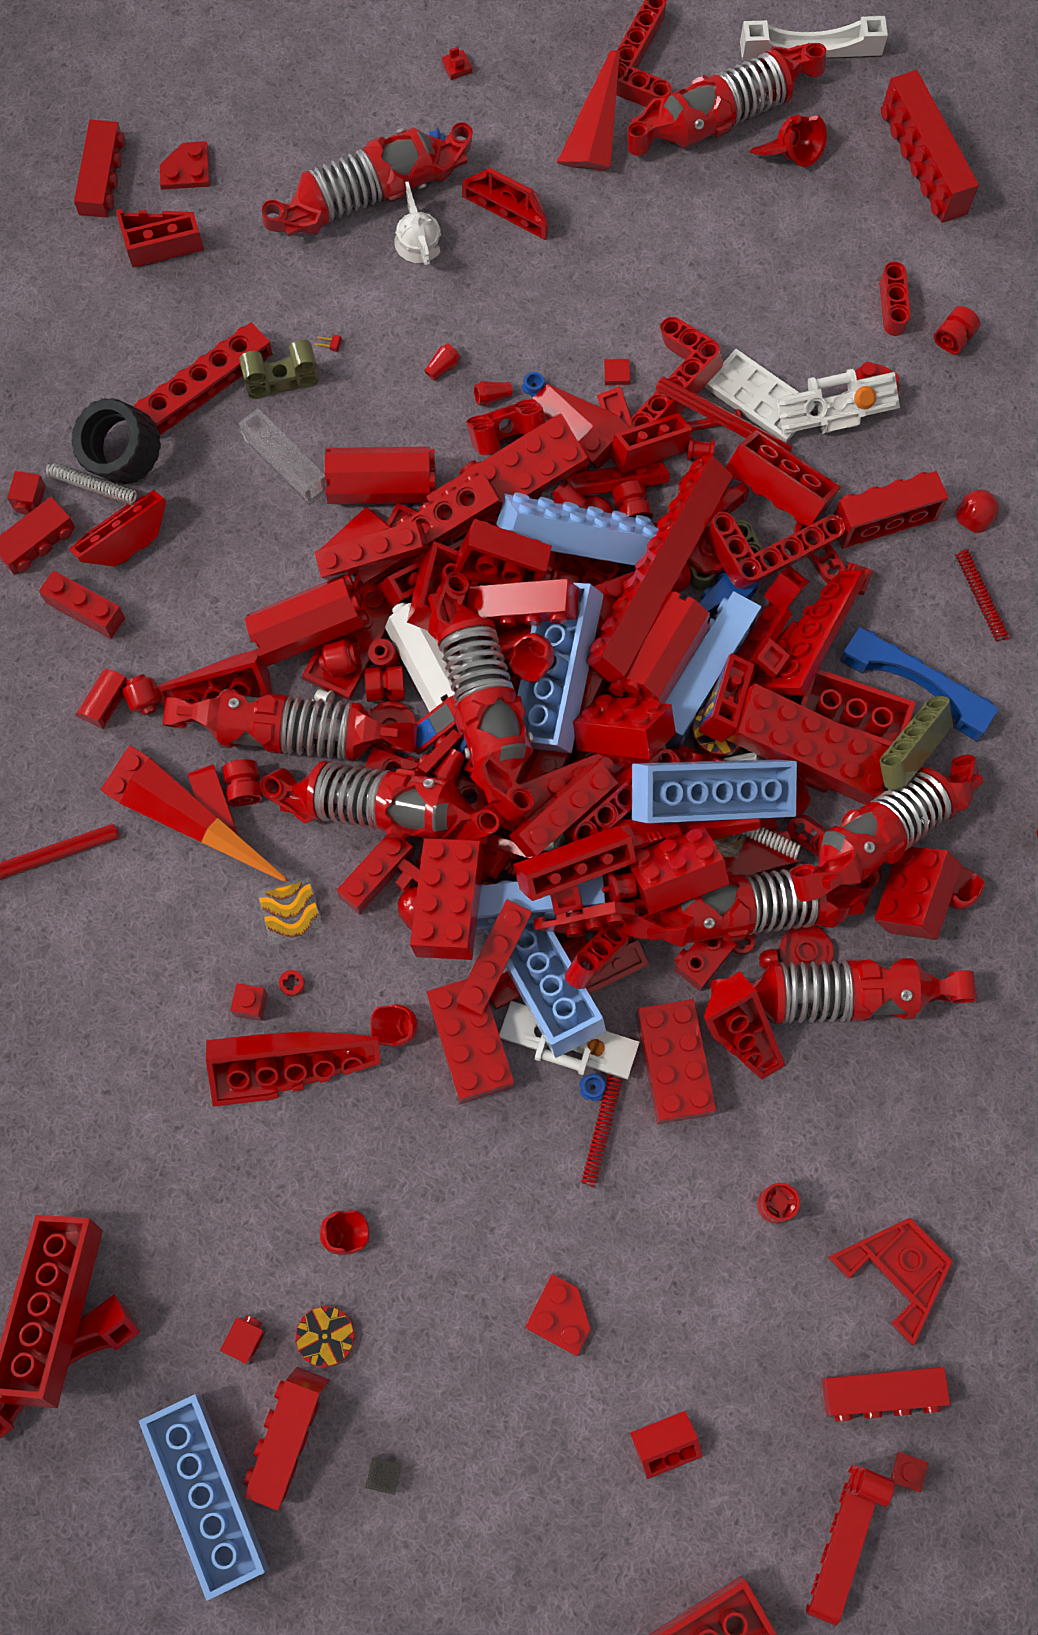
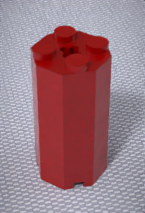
M430 446L326 448L324 475L327 486H329L325 487L327 504L429 502L426 496L436 490L435 449H430Z
M349 573L251 612L244 618L252 643H256L258 647L256 652L266 667L363 628L366 624L370 623L366 610L362 609L360 603L364 602L358 587L355 588Z
M670 592L626 675L612 680L609 691L621 698L632 697L636 700H657L660 703H665L711 626L710 621L707 622L710 618L709 612L695 599L687 597L686 600H682L679 598L680 593Z

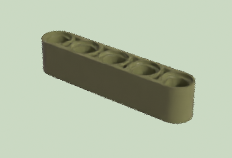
M937 696L927 700L880 758V766L886 788L899 789L906 786L951 729L953 718L949 698Z

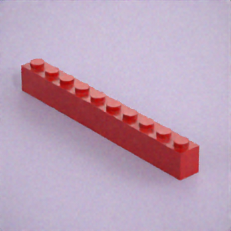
M713 455L702 460L697 459L690 466V473L680 484V491L677 497L669 504V511L666 517L659 522L655 537L648 542L645 555L636 563L634 575L625 583L624 593L614 603V611L610 618L603 623L599 638L590 646L589 650L591 652L586 662L608 682L626 675L733 477Z

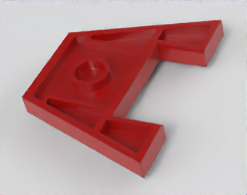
M907 1218L827 1257L847 1279H850L870 1260L910 1303L890 1324L911 1346H914L953 1262L911 1218Z

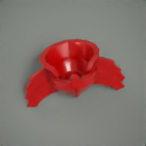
M800 114L788 117L778 132V139L759 147H753L749 152L750 154L754 153V155L762 154V156L781 153L786 160H793L798 166H811L819 160L827 142L825 123L819 115L810 116L809 118Z

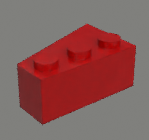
M115 209L132 268L204 250L194 212L162 211V214L147 213V210H139V213H124L122 209Z

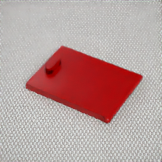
M365 507L321 549L392 527L371 509Z

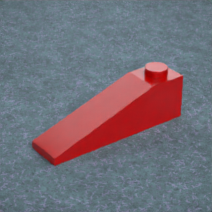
M547 383L532 398L543 407L547 420H550L559 413L563 415L588 459L598 469L611 458L609 455L614 434L630 429L615 413Z
M256 650L231 656L156 687L162 697L161 703L164 709L166 698L189 700L190 704L193 705L207 699L216 698L224 689L238 690L242 696L258 698L267 694H273L268 667L259 658Z

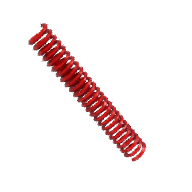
M969 549L962 550L955 554L956 559L960 563L959 566H962L961 570L965 573L964 576L968 580V584H970L969 587H971V591L975 595L974 598H977L976 602H978L979 608L982 609L981 612L985 616L984 619L987 620L986 623L990 627L989 630L992 631L991 634H994L993 638L998 642L1000 640L997 639L1000 636L1004 637L1008 634L1007 628H1004L1005 624H1002L1003 621L999 617L1000 614L997 613L998 610H995V603L992 602L993 599H990V592H987L988 588H985L986 585L982 581L983 578L981 574H978L980 571L977 570L978 567H975L976 563H974L975 560H972L973 556H970ZM1008 635L1007 637L1003 638L1002 640H1007V639H1009V638H1010V635Z
M608 1074L609 1078L606 1079L608 1082H606L607 1086L605 1089L607 1090L603 1091L604 1095L602 1096L603 1100H601L602 1104H600L599 1117L596 1118L598 1121L595 1122L597 1126L594 1127V1135H592L593 1139L590 1144L591 1148L588 1149L590 1152L587 1153L589 1157L586 1158L588 1161L585 1162L587 1166H584L583 1179L580 1180L583 1184H587L586 1182L598 1183L586 1177L598 1179V1176L589 1175L588 1173L597 1175L600 1173L589 1168L601 1170V1168L591 1166L590 1164L599 1166L602 1164L591 1159L603 1161L602 1158L593 1157L592 1155L603 1157L604 1154L594 1151L605 1152V1150L594 1146L606 1148V1145L596 1142L608 1143L606 1140L596 1138H609L608 1136L598 1134H610L608 1131H603L599 1128L611 1130L610 1127L600 1125H612L601 1119L613 1121L612 1118L603 1117L602 1115L614 1117V1114L604 1111L614 1113L615 1110L605 1108L604 1106L616 1108V1105L607 1104L606 1102L618 1103L606 1097L619 1099L617 1096L607 1094L619 1095V1092L609 1089L621 1090L619 1087L610 1086L609 1084L622 1086L621 1083L612 1082L611 1080L623 1082L622 1079L612 1077L611 1074Z

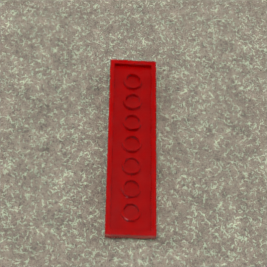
M397 503L386 523L393 528L398 525L397 521L406 515L413 516L418 512ZM423 522L421 525H423L424 533H427L430 528L429 522ZM425 553L371 586L363 584L357 574L353 583L355 588L358 587L364 602L360 603L362 609L366 610L370 623L366 624L363 628L317 646L301 675L303 680L327 691L332 690L334 694L350 701L365 674V668H368L371 662L368 655L370 645L375 640L385 637L387 633L385 629L389 616L394 614L378 586L388 576L422 560ZM342 639L350 641L351 644H356L360 653L361 663L357 665L355 672L340 677H332L327 671L322 670L319 656L322 655L323 647L326 644Z

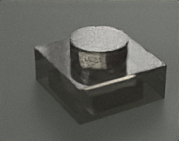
M373 1456L365 1488L395 1495L403 1463Z

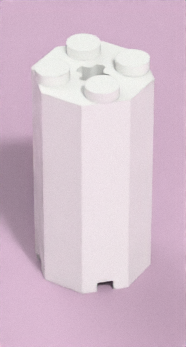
M400 603L392 609L394 614L389 616L385 629L429 712H431L456 692H453L450 688L453 683L447 679L450 673L445 670L447 664L442 661L444 655L439 651L437 641L427 630L407 623L411 603ZM449 656L447 659L452 660L457 656ZM454 665V666H451L450 668H451L452 670H454L455 668H457V667L460 666V665ZM454 675L453 678L457 679L460 675Z

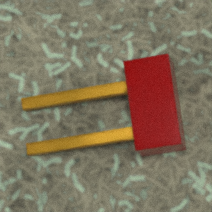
M333 335L332 338L317 336L319 339L331 341V344L315 343V345L328 347L331 351L338 352L342 341L340 335Z

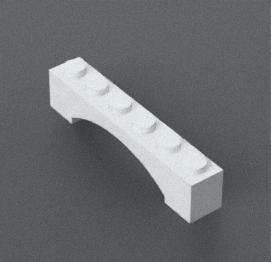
M885 16L861 17L860 21L820 32L782 30L768 25L767 20L744 21L740 39L742 61H750L752 58H757L760 54L770 50L772 46L792 48L807 43L823 44L826 47V58L880 56L883 53L888 33Z

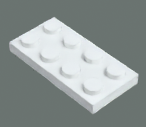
M735 349L723 362L719 372L707 383L705 389L735 410L739 409L742 415L771 435L787 443L796 431L783 434L777 398L799 392ZM811 402L808 410L810 414L816 408L817 404Z

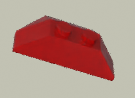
M492 168L475 174L462 182L463 198L543 240H546L548 237V221L541 197L533 189Z
M155 490L150 491L146 496L136 499L133 502L135 504H127L85 533L77 541L76 545L74 544L69 548V551L83 563L113 567L125 563L130 559L131 555L140 549L148 547L158 537L166 500Z

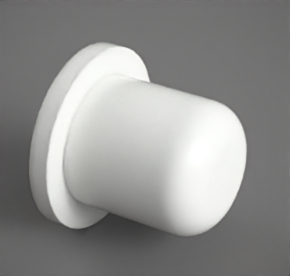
M319 689L314 696L315 701L322 699L325 704L329 700L334 701L335 698L332 690L327 692Z

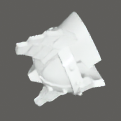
M405 182L409 214L405 215L397 225L394 239L395 248L398 254L405 260L428 265L430 260L440 253V247L437 245L441 236L440 226L437 223L438 221L430 214L417 212L409 182Z

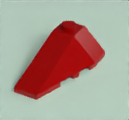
M739 971L715 985L704 1014V1019L712 1037L726 1047L732 1055L740 1059L761 1080L784 1067V1060L757 991Z

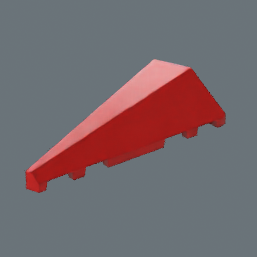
M611 50L608 52V57L575 121L574 128L568 136L561 154L557 158V164L574 168L582 166L597 171H605L610 168L620 51Z
M623 816L614 824V826L620 827L631 837L640 834L646 836L648 833L651 835L652 832L656 833L657 830L661 832L662 827L675 823L680 827L682 834L704 826L712 840L761 829L758 818L644 823L632 820V816ZM646 846V847L637 849V850H635V852L638 851V850H641V849L650 847V846Z

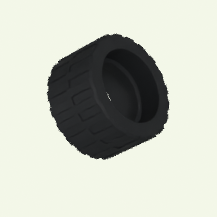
M103 398L90 403L87 408L85 407L81 411L80 416L77 417L72 430L71 443L78 463L86 471L119 484L134 483L147 476V473L153 469L155 462L158 460L159 450L161 449L160 433L151 417L142 410L114 398ZM126 420L130 432L128 446L117 460L107 463L103 450L106 435L115 424Z

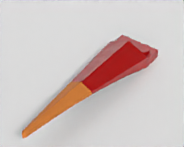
M128 746L100 791L121 805L281 881H287L283 874L206 808L155 760L135 747Z

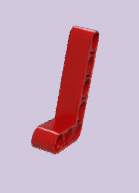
M644 0L617 49L620 51L616 95L644 107L653 98L665 97L671 94L672 90L671 84L668 81L637 69L664 20L667 0Z
M668 317L660 324L664 344L669 350L685 359L668 379L698 394L723 366L719 344L681 319ZM656 391L633 415L630 421L631 428L681 413L686 406Z
M727 512L717 513L707 523L704 534L733 585L737 588L745 589L831 545L844 533L845 524L840 517L830 515L755 554L736 521ZM716 524L719 525V526H721V528L723 529V531H720V530L717 528ZM806 538L811 541V544L806 541ZM729 547L733 548L736 554L732 553ZM785 548L790 551L791 555L787 554ZM764 559L770 563V566L764 562ZM742 570L747 571L750 577H747Z
M661 748L651 760L637 759L632 764L658 763L660 755L662 756V763L681 761L672 750ZM632 764L615 779L618 784L563 832L565 839L569 843L610 829L632 809ZM622 790L623 799L621 800V802H619L618 795L619 792ZM602 808L603 817L599 820L598 812ZM582 826L583 835L581 838H578V829Z
M637 892L635 897L622 899L619 902L628 903L630 900L641 898ZM606 924L604 929L600 930L578 952L565 973L566 981L574 988H586L634 937L627 935L623 931L622 924Z
M853 1464L848 1470L851 1473L849 1481L844 1483L839 1499L841 1503L839 1513L835 1512L830 1528V1533H832L830 1542L825 1544L820 1563L823 1565L820 1574H816L810 1594H813L810 1605L807 1604L806 1606L807 1615L837 1626L841 1619L875 1505L887 1507L895 1487L894 1479Z

